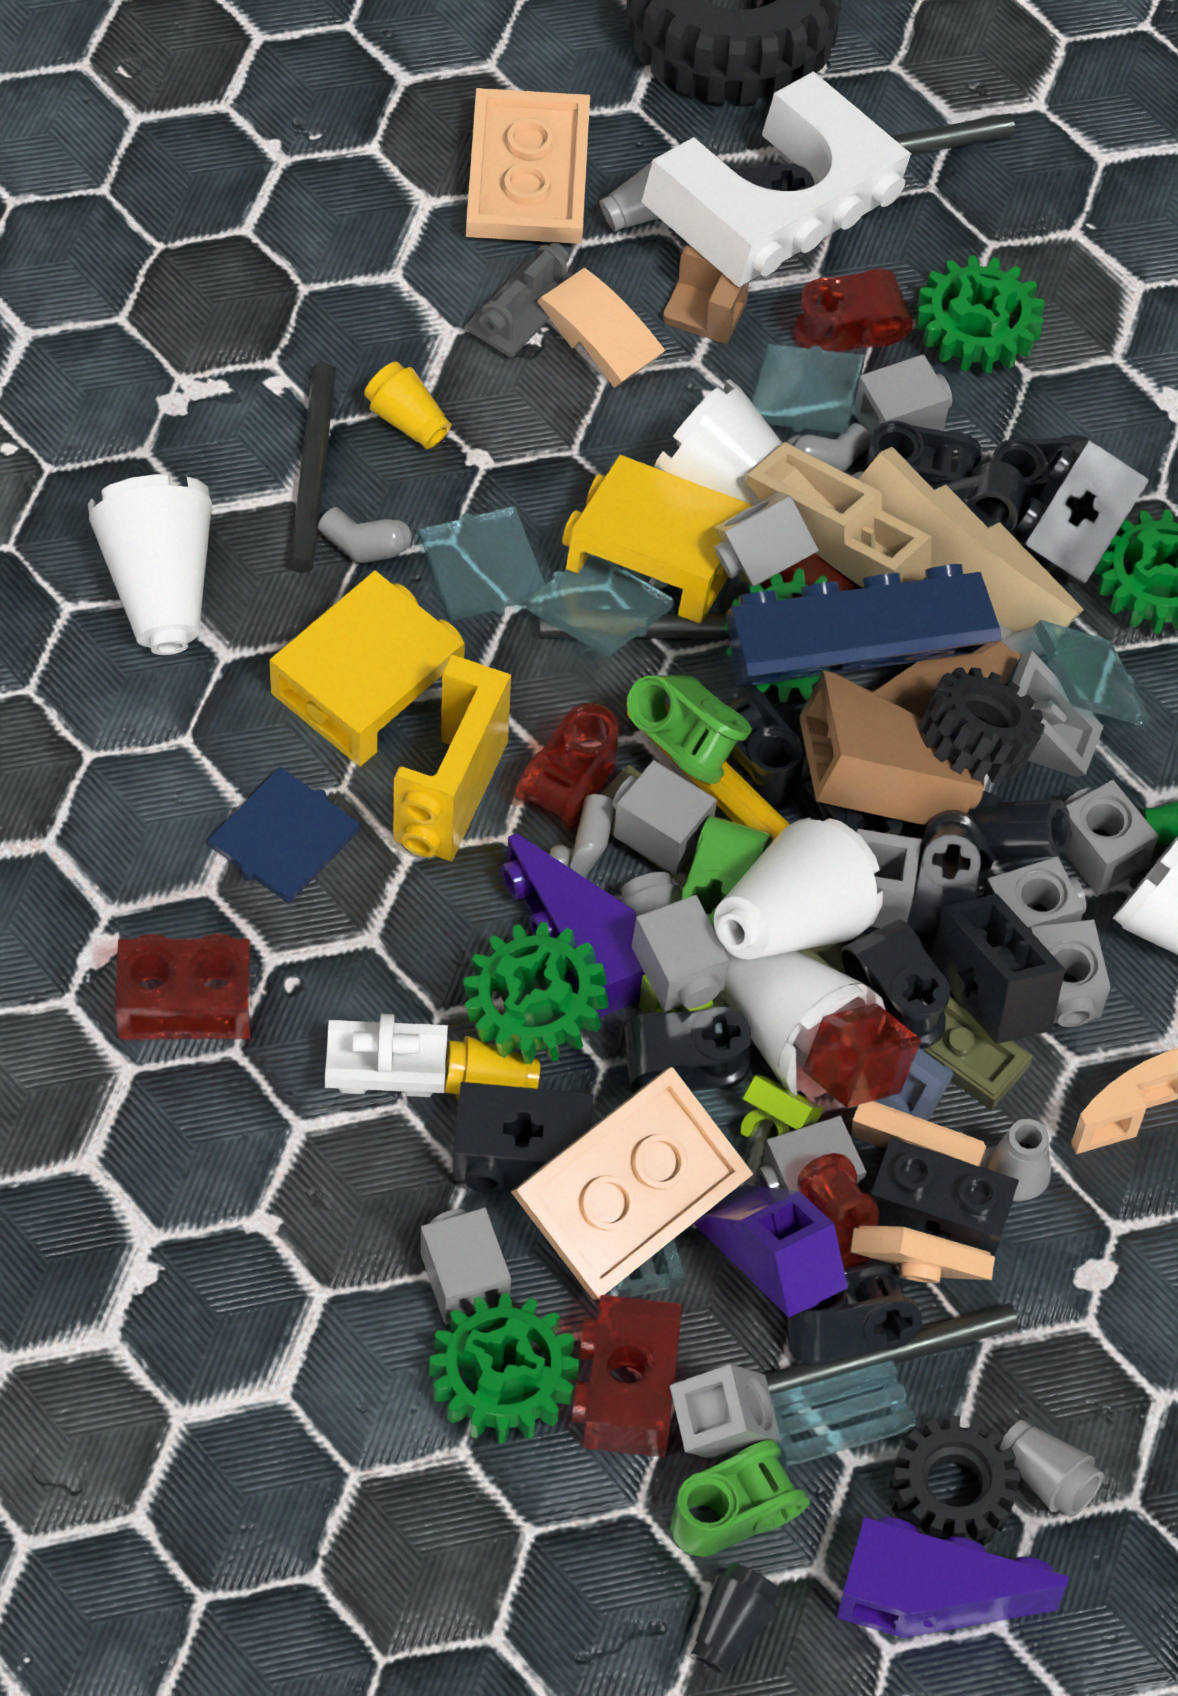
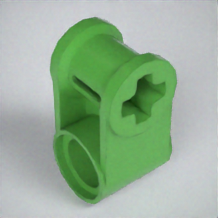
M645 676L633 684L627 696V710L635 726L644 731L669 753L673 761L681 769L706 783L716 784L720 782L724 775L723 763L738 740H746L752 730L749 722L741 714L723 704L699 680L691 676ZM667 693L670 699V709L668 713L665 707V698L667 696Z
M709 816L698 840L694 862L683 888L682 900L697 895L705 912H709L713 904H720L772 843V833ZM717 906L713 909L712 914H706L713 928L714 914Z
M765 1440L753 1444L731 1459L700 1473L693 1474L684 1481L677 1495L670 1526L673 1540L681 1550L693 1556L707 1557L715 1555L758 1533L769 1532L785 1525L799 1516L808 1507L810 1501L805 1491L794 1488L778 1460L781 1455V1449L775 1440ZM696 1506H707L715 1510L721 1520L714 1523L701 1522L692 1516L689 1509Z

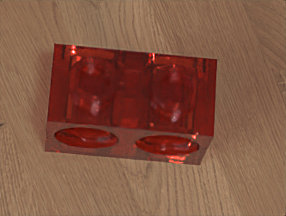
M146 934L136 939H118L115 1011L119 1040L250 1039L252 971L250 939H235L224 934H211L201 939H169L158 934ZM148 979H159L165 982L159 987L150 989L139 986L141 982ZM213 979H224L231 982L222 988H210L204 985Z

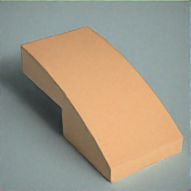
M586 268L575 273L537 301L571 348L580 343L583 345L614 389L665 352V349L629 306Z
M1178 1048L1146 1060L1125 1072L1105 1087L1080 1114L1071 1142L1076 1154L1136 1137L1146 1108L1178 1099Z

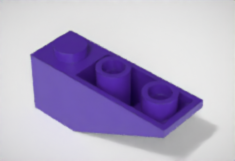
M516 833L508 836L507 863L501 866V872L512 898L516 901L523 898L531 913L529 924L533 936L536 935L540 922H547L551 937L557 939L561 932L569 928L574 933L575 948L588 942L593 946L596 959L594 963L603 964L607 983L601 987L606 988L608 1008L595 1010L599 1018L639 1002L642 976L645 973L632 949L637 917L635 910ZM569 970L566 974L568 983L571 984L572 992L578 994L579 981Z
M745 1184L733 1190L693 1223L789 1318L803 1310L818 1305L821 1301L848 1288L834 1223L800 1191Z
M864 1517L836 1618L898 1637L908 1638L1057 1611L1066 1590L1069 1576L1054 1572L1052 1566L1036 1558L1016 1557L1011 1560L987 1553L981 1544L967 1538L949 1537L946 1540L918 1533V1529L914 1525L902 1519L882 1517L877 1521Z

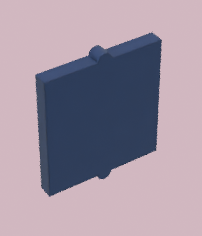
M279 767L208 839V846L241 869L243 879L247 881L255 879L289 904L360 831V823L328 801L324 790L318 789L314 791L285 769Z

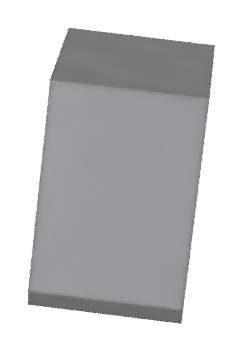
M1033 651L1023 652L1012 682L1020 687L1017 693L1020 697L1029 694L1035 701L1031 709L1041 710L1043 719L1040 723L1045 724L1044 732L1027 761L1074 777L1086 775L1104 726Z

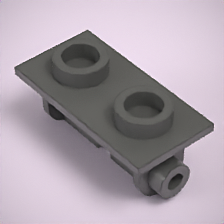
M552 243L550 246H541L511 279L483 305L479 312L465 325V330L510 358H513L550 319L537 301L543 295L573 276L567 272L566 262L569 260V254L566 249L558 243Z

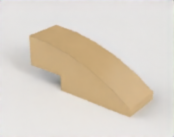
M784 442L747 474V485L761 501L779 491L790 495L819 550L816 554L860 587L864 588L863 578L887 573H900L902 583L923 580L926 577L925 570L931 568V535L882 511L881 491Z

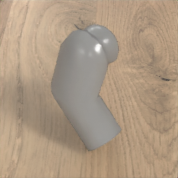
M853 423L835 440L815 435H797L788 439L786 443L844 472L868 450L871 434L862 425Z

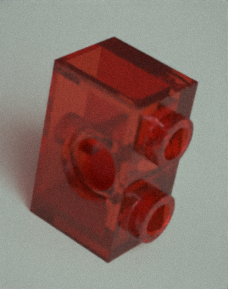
M601 1295L598 1319L584 1318L580 1359L593 1360L591 1382L577 1381L572 1418V1422L586 1424L583 1448L665 1458L673 1399L669 1385L674 1384L682 1304ZM619 1367H629L638 1371L643 1378L635 1383L627 1384L615 1380L609 1373Z

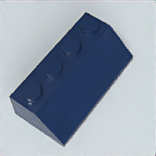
M962 564L928 568L925 570V580L904 583L901 581L900 573L874 575L863 578L864 588L841 592L839 590V583L836 581L811 584L801 587L802 597L785 600L777 599L776 590L748 593L739 596L740 606L731 607L726 613L737 688L821 676L823 671L838 674L983 653L1002 640L1000 626L981 572L963 574Z

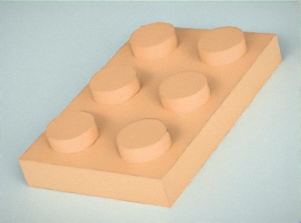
M476 88L466 237L582 244L590 95Z
M670 1067L638 1090L512 1190L511 1193L590 1297L595 1300L605 1295L752 1176L753 1173L673 1067Z

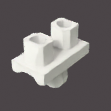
M381 1013L380 1022L329 1020L325 1088H338L341 1093L364 1094L367 1090L404 1091L406 1096L430 1097L433 1093H444L448 1025L395 1023V1014Z

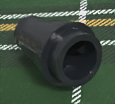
M736 1563L730 1564L724 1576L716 1575L695 1640L696 1644L690 1654L691 1657L717 1673L728 1675L733 1664L737 1663L751 1643L777 1613L778 1607L774 1602L780 1593L778 1586L761 1574Z

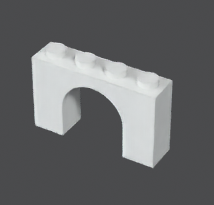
M815 72L774 93L762 133L765 139L792 162L804 167L811 173L814 179V186L799 191H776L752 184L731 170L694 137L652 161L641 202L738 287L759 275H770L783 261L800 251L803 253L811 251L824 237L840 228L846 230L852 227L862 215L879 205L882 207L890 205L901 194L905 186L903 176L911 153Z

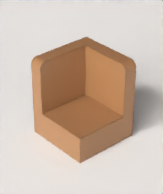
M686 245L680 259L679 281L664 310L663 322L666 325L727 345L747 303L749 282L738 287L690 245Z

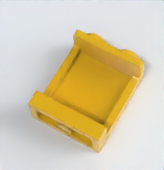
M619 455L606 476L599 473L595 477L587 496L584 511L575 510L567 522L562 538V544L569 547L566 570L578 574L590 554L676 586L683 589L678 616L701 624L729 577L714 550V546L722 542L714 527L753 505Z
M373 571L270 659L271 694L361 767L378 752L377 732L442 676L452 654L464 658L465 642H463L461 635L453 625L443 619L437 621L422 609L413 594L406 587L398 583L392 584L377 571Z
M453 654L451 655L442 674L441 742L449 744L450 747L436 775L428 776L405 767H399L394 776L393 838L410 852L422 857L437 856L453 862L508 744L511 674Z

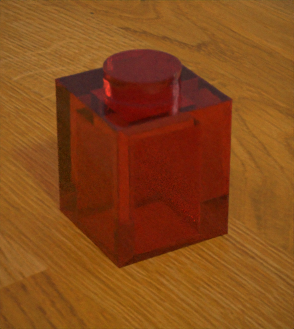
M877 1003L823 1016L802 1071L842 1105L850 1108L900 1094L921 1039Z

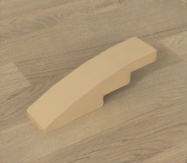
M893 447L880 452L858 479L882 492V511L932 536L931 568L950 564H962L963 574L981 572L998 622L1015 633L1043 625L1049 634L1052 646L1084 610L1000 522L988 528L947 485L934 490Z

